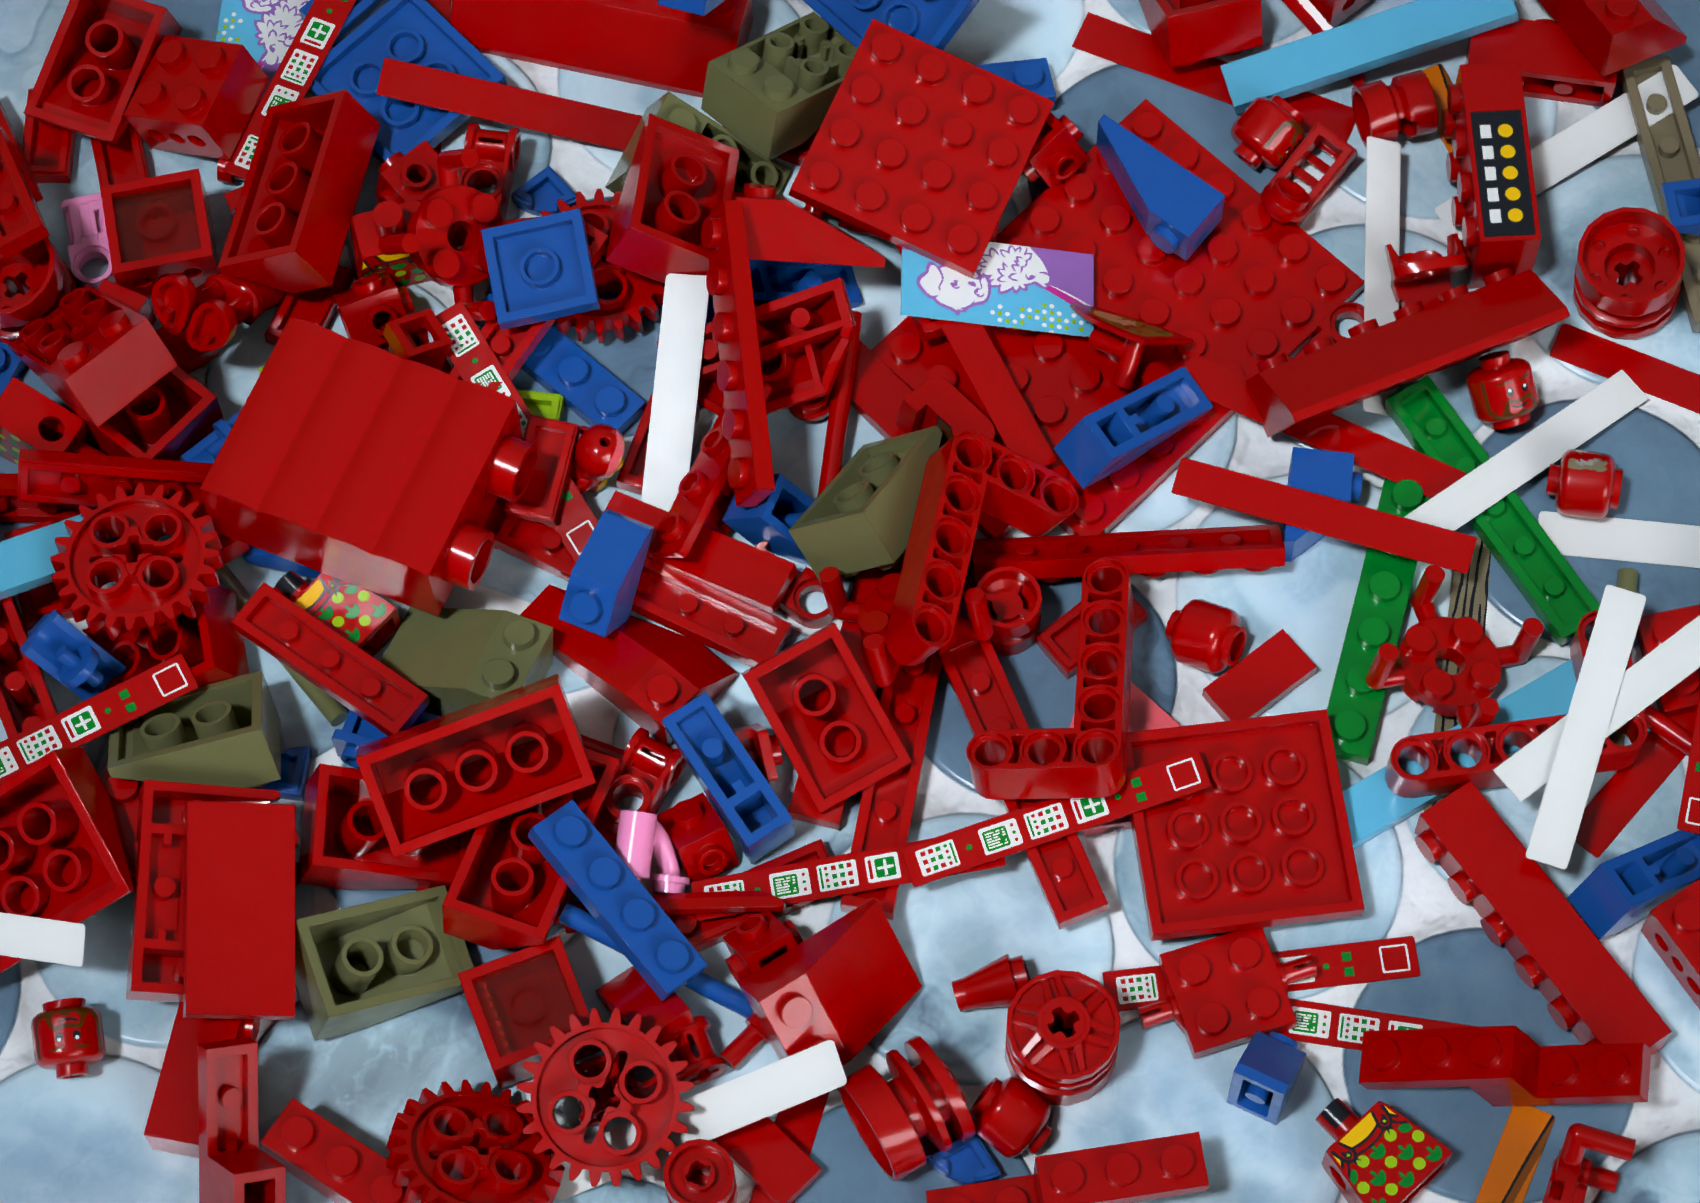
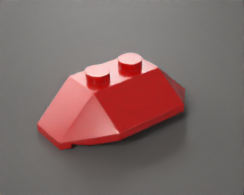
M837 278L755 307L763 381L772 387V391L766 401L767 415L830 394L856 329L844 279ZM712 322L705 325L697 404L719 415L724 395L717 384V370L720 364L718 343H715L712 338Z

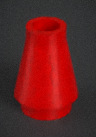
M1006 954L975 972L952 981V987L959 1010L964 1012L970 1009L1010 1006L1017 991L1028 983L1031 978L1023 955L1010 958L1009 954Z

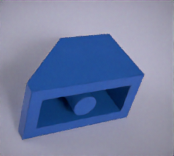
M1293 447L1287 486L1359 504L1362 473L1353 472L1355 453ZM1284 524L1285 562H1292L1326 535Z
M780 473L774 474L775 490L756 507L736 506L735 495L733 494L722 518L724 523L755 547L760 542L766 541L769 543V552L810 567L788 530L814 502L811 497Z
M606 509L602 513L571 571L558 619L604 638L629 620L654 527Z
M1256 1031L1234 1069L1227 1103L1276 1125L1300 1075L1307 1053L1298 1050L1299 1045L1283 1034L1270 1032L1269 1035Z

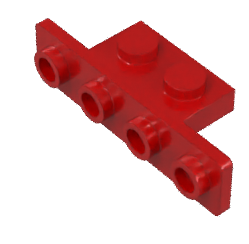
M763 381L766 402L772 387ZM724 399L722 409L712 429L702 439L701 450L690 472L684 476L679 484V493L671 509L657 527V536L649 550L656 558H685L689 554L702 526L726 536L731 529L722 521L734 494V488L730 487L727 476L728 465L731 460L729 440L724 437L722 431V420L725 413Z

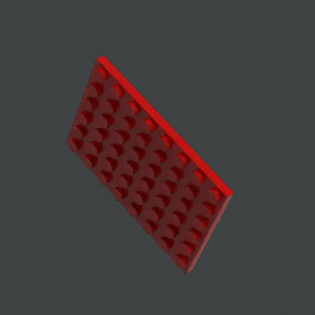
M1147 99L1140 103L1119 124L1225 195L1222 220L1187 261L1175 253H1165L1153 244L1142 228L1096 145L1086 153L1089 159L1070 178L1053 189H1046L999 232L996 238V243L1094 254V307L1145 321L1193 339L1192 344L1145 345L1132 389H1124L1112 384L1119 358L1090 347L1088 344L1089 337L983 325L1057 458V462L1045 467L1067 478L1077 490L1079 506L1076 512L1058 524L1068 535L1088 536L1110 533L1179 467L1182 458H1188L1236 412L1210 401L1213 408L1209 412L1117 472L1085 489H1082L1054 450V447L1083 417L1183 366L1185 367L1192 353L1251 378L1259 373L1256 364L1283 353L1292 359L1316 335V325L1335 306L1344 302H1352L1364 290L1363 279L1292 221L1282 223L1269 216L1264 209L1265 205L1261 200L1260 193ZM908 316L871 350L912 391L936 372H939L992 422L946 336L921 342L911 316ZM1094 324V329H1095V328L1102 329V328H1100V327H1098L1097 325ZM994 426V441L1005 446L1001 436L999 435L996 427Z

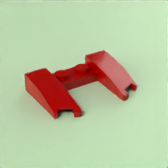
M156 780L143 781L139 790L136 834L138 852L126 1000L183 1002L185 805L187 801L272 804L280 800L279 790ZM295 829V847H297L299 835Z

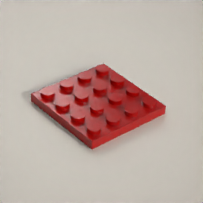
M872 19L790 188L789 196L900 247L903 246L967 277L973 278L1051 112L1054 101Z
M1327 709L1128 733L1127 772L1198 749L1211 782V787L1130 814L1151 941L1362 916L1365 908Z

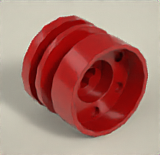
M1622 207L1603 213L1587 226L1578 246L1573 300L1580 317L1593 330L1611 338L1637 339L1653 334L1669 321L1678 303L1680 284L1685 267V246L1678 230L1664 216L1645 208Z
M48 237L7 259L0 253L1 342L12 343L19 337L20 330L26 324L38 318H45L59 307L60 300L67 293L78 288L72 272L66 266L64 260L60 258L58 251Z
M1054 970L1032 978L1017 991L1008 1008L1005 1060L1011 1077L1022 1080L1047 1100L1050 1105L1070 1106L1093 1097L1106 1086L1116 1066L1121 1018L1114 998L1098 981L1080 972ZM1060 1023L1064 1029L1073 1027L1072 1036L1066 1038L1062 1031L1053 1034L1054 1024Z
M914 1036L904 1042V1049L909 1063L897 1050L892 1049L886 1053V1062L892 1079L886 1081L875 1068L867 1064L846 1076L847 1083L837 1088L842 1103L861 1139L883 1172L895 1182L926 1164V1155L920 1140L923 1136H926L940 1151L947 1152L952 1149V1141L947 1127L961 1141H965L975 1135V1126L966 1106L967 1101L957 1079L947 1064L935 1054L932 1048L920 1036Z

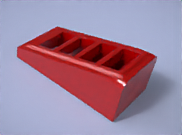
M1317 122L1268 183L1273 184L1277 178L1290 180L1294 175L1312 188V191L1308 194L1310 200L1306 205L1308 212L1302 221L1294 222L1295 224L1300 226L1344 177L1358 159L1357 150L1321 123ZM1318 148L1336 160L1331 167L1313 154ZM1307 162L1324 174V176L1318 181L1303 170L1301 166Z

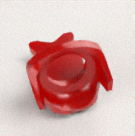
M1457 233L1447 236L1446 257H1443L1436 251L1429 250L1416 253L1409 252L1398 256L1391 244L1385 246L1391 274V289L1396 302L1401 303L1402 308L1419 301L1422 302L1424 309L1440 304L1437 295L1452 289L1451 274L1468 267Z

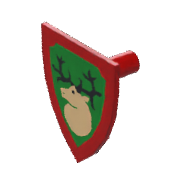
M1071 302L1070 305L1076 314L1102 328H1095L1091 332L1088 344L1092 348L1119 358L1112 384L1124 389H1132L1145 345L1192 344L1193 342L1191 338L1126 315Z

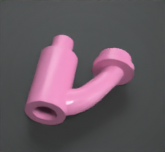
M620 810L615 852L641 883V878L649 879L652 853L654 852L660 874L651 873L650 880L654 881L653 891L667 894L684 893L685 885H690V878L681 877L673 844L665 828L657 821V814Z

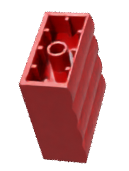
M290 317L199 490L207 513L212 519L215 528L214 532L439 617L454 585L472 591L481 581L491 559L495 541L494 533L484 529L483 526L498 497L512 503L518 502L531 480L538 450L535 444L523 440L516 400L485 386L459 380L431 366L402 359L374 345L346 338L320 325Z

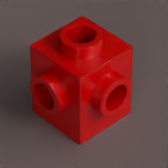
M1050 112L1022 171V174L1031 183L1040 178L1050 189H1053L1070 178L1089 159L1088 155L1078 144L1083 134L1067 116L1063 114L1057 119Z
M426 140L405 155L400 151L393 154L380 166L378 170L380 176L375 189L378 204L383 201H394L398 204L411 200L423 202L424 200L422 199L429 192L440 188L437 165L439 154Z
M380 274L363 276L351 284L352 288L332 295L347 337L384 350L389 349V343L383 335L386 323L416 313L406 286L397 288L389 274L382 277Z
M770 911L753 914L742 919L736 925L735 930L722 937L731 953V956L725 959V962L737 983L803 942L801 935L790 920L782 923Z

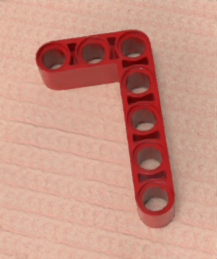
M971 430L959 432L929 456L886 632L888 651L897 662L909 667L917 666L950 642L954 633L981 511L1028 535L1035 537L1044 536L1075 513L1079 506V496L1071 481Z
M1108 557L1097 559L1090 563L1083 573L1074 728L988 730L975 735L969 741L966 753L974 788L984 798L992 800L1102 798L1117 793L1124 786L1127 774L1135 606L1129 571L1122 561Z
M1598 610L1589 612L1581 618L1570 645V656L1576 682L1578 681L1589 644L1586 636L1592 634ZM1631 654L1629 656L1626 670L1633 665ZM1641 711L1616 730L1629 738L1630 745L1620 746L1613 743L1609 736L1605 738L1595 773L1621 770L1629 767L1636 760L1647 736L1644 711ZM1567 714L1412 735L1402 738L1394 745L1385 769V781L1388 788L1394 794L1403 798H1419L1452 793L1470 780L1477 789L1506 786L1493 771L1510 758L1505 754L1503 748L1506 746H1517L1522 749ZM1465 753L1474 759L1476 765L1461 767L1452 760L1451 755ZM1413 760L1422 766L1424 772L1418 775L1408 774L1400 768L1399 762Z

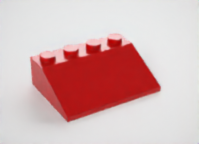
M83 747L52 750L0 784V912L83 923L134 891L108 792ZM0 955V974L24 959Z

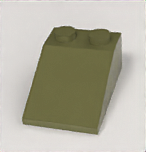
M938 425L862 445L788 530L819 581V573L826 567H836L839 570L840 576L843 579H848L866 569L879 567L880 570L892 568L904 559L926 463L929 456L937 451L940 446L942 432Z
M410 607L380 662L428 694L430 704L426 707L425 711L444 716L545 679L553 664L554 627L506 610L443 608L439 617Z
M262 670L199 686L197 689L110 731L107 766L110 777L136 781L156 780L255 789L261 788L272 781L280 780L281 719Z
M445 885L295 919V985L314 1041L371 1027L463 990L458 973L474 968L465 940L443 933L442 904L448 893Z

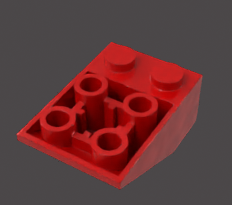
M89 285L67 293L60 300L58 308L45 318H38L26 324L20 330L19 337L8 345L79 417L97 428L178 366L146 317Z

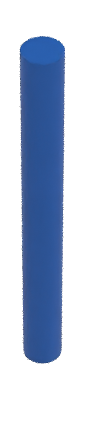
M567 902L558 919L559 922L624 955L590 913ZM704 972L684 985V987L746 1019L753 1012L743 992Z

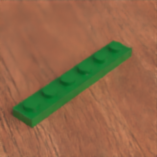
M1429 376L1386 399L1384 409L1416 451L1465 472L1466 475L1490 459ZM1515 491L1469 521L1474 531L1560 647L1573 639L1581 618L1589 612L1599 610L1600 605Z
M1385 478L1377 510L1405 517L1431 498L1423 495L1421 486L1413 480L1405 479L1395 483ZM1370 547L1367 548L1327 707L1336 758L1363 765L1368 764L1386 688L1371 689L1366 684L1365 678L1382 644L1391 643L1397 647L1417 560Z

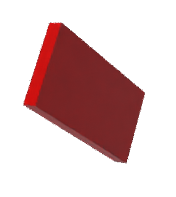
M187 801L185 805L183 1018L292 1020L295 1017V805Z

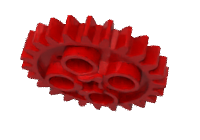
M597 189L594 201L589 202L586 201L580 191L576 192V205L572 207L562 199L557 200L559 213L580 208L586 222L610 237L612 221L622 191L618 190L611 201H605L602 190ZM543 210L541 217L551 215L552 213ZM606 250L594 267L598 296L612 291L620 295L612 300L599 298L601 309L558 318V331L565 334L573 326L576 328L577 338L580 342L585 339L589 331H595L599 343L604 342L606 332L610 330L614 331L620 341L624 340V327L631 325L634 330L641 333L643 332L641 319L643 316L656 322L660 319L656 304L663 306L665 284L610 262L606 264Z
M138 483L134 495L130 496L126 495L121 485L116 486L114 500L108 501L105 496L98 493L96 494L98 508L92 510L84 505L78 507L83 519L81 522L65 520L64 525L70 537H56L54 540L59 554L53 555L50 558L56 572L51 576L56 590L59 591L58 595L63 607L70 608L76 623L86 619L89 630L93 634L105 625L109 638L115 640L122 629H127L131 641L136 642L140 630L148 628L154 639L159 636L160 624L166 623L171 629L177 631L179 626L176 616L182 613L189 618L195 619L197 615L192 603L197 601L209 604L211 599L205 586L213 587L220 584L215 570L223 567V560L220 551H218L222 548L218 533L214 532L215 528L210 515L203 516L200 503L195 501L187 505L184 493L180 490L168 499L165 487L162 484H159L152 495H147L143 483ZM173 535L168 540L157 541L159 538L163 536ZM113 537H121L115 542L105 543ZM170 580L164 586L153 587L159 581ZM117 582V584L112 586L111 588H102V586H104L107 583Z
M597 1008L591 1009L590 1022L584 1026L575 1014L569 1015L570 1032L565 1034L561 1029L552 1025L549 1029L555 1043L551 1047L537 1041L533 1044L537 1052L542 1056L540 1063L524 1061L522 1064L527 1071L534 1074L533 1082L518 1083L516 1087L523 1092L531 1094L530 1102L516 1107L517 1112L533 1114L534 1121L526 1125L522 1132L523 1134L539 1132L542 1139L537 1143L533 1152L538 1154L551 1149L555 1153L549 1166L551 1170L558 1168L565 1161L570 1163L569 1180L575 1181L583 1169L589 1170L590 1183L593 1187L598 1185L603 1172H609L614 1187L620 1186L622 1170L628 1169L632 1176L639 1181L642 1179L641 1162L646 1160L651 1166L659 1169L662 1167V1164L656 1152L660 1148L669 1152L676 1148L675 1143L669 1138L672 1131L688 1133L689 1128L677 1120L678 1113L694 1111V1105L680 1100V1093L694 1088V1083L678 1081L677 1074L684 1070L689 1063L687 1060L671 1062L669 1055L675 1050L678 1043L674 1040L660 1046L656 1042L662 1029L660 1025L654 1026L646 1034L641 1032L642 1015L638 1013L632 1018L628 1026L622 1024V1015L619 1008H614L609 1023L602 1022ZM588 1045L598 1046L606 1056V1066L602 1073L596 1077L584 1076L576 1066L577 1054ZM625 1051L628 1054V1058L614 1088V1094L621 1098L618 1107L608 1106L606 1108L594 1141L588 1144L584 1141V1135L598 1106V1100L591 1097L594 1087L604 1088L606 1086L618 1053ZM638 1066L649 1067L657 1077L655 1091L646 1098H637L627 1089V1075ZM567 1096L579 1099L585 1109L583 1121L576 1128L572 1129L560 1125L555 1117L557 1103ZM616 1117L627 1118L636 1129L635 1141L630 1147L622 1150L611 1146L606 1140L605 1135L607 1125Z
M468 1080L462 1081L458 1092H454L446 1081L441 1082L437 1095L427 1088L422 1089L419 1101L409 1098L403 1113H397L386 1145V1149L390 1151L386 1167L396 1170L392 1180L393 1186H408L403 1198L405 1203L418 1200L422 1203H553L561 1185L560 1181L565 1167L561 1165L554 1170L549 1168L555 1154L551 1149L538 1154L533 1152L537 1143L542 1139L539 1132L523 1134L522 1129L533 1122L534 1118L533 1116L530 1117L527 1113L517 1112L516 1107L530 1101L524 1100L514 1105L510 1102V1089L504 1090L499 1097L492 1095L489 1082L483 1084L480 1092H474Z

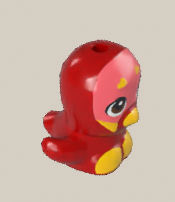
M595 424L590 428L583 425L580 426L581 436L575 446V454L569 475L581 495L586 492L601 491L607 485V480L623 466L624 438L618 429L610 425Z

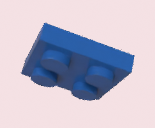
M580 208L481 230L497 321L501 330L601 309L584 217Z

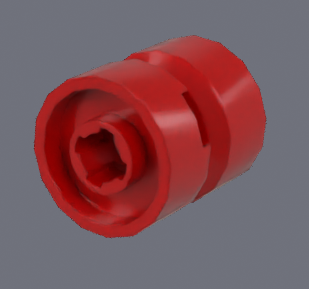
M1422 70L1395 76L1392 78L1391 85L1389 86L1382 80L1352 88L1353 115L1358 133L1365 147L1368 136L1396 142L1400 133L1410 139L1437 131L1438 111L1430 81Z
M1013 566L997 567L987 572L977 583V587L983 589L994 629L990 641L996 654L1003 656L1017 655L1029 649L1035 642V636L1039 633L1042 610L1041 588L1034 576L1022 568Z
M704 1139L686 1141L674 1148L666 1159L663 1177L669 1203H736L738 1191L733 1161L726 1150L717 1143Z

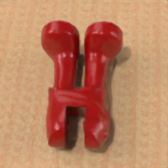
M222 271L211 275L205 280L204 284L195 288L194 283L187 275L177 272L168 274L155 283L152 289L151 301L160 323L170 334L177 335L188 327L187 342L191 348L198 351H214L231 342L237 333L239 324L244 322L251 326L263 312L278 305L287 292L227 275Z

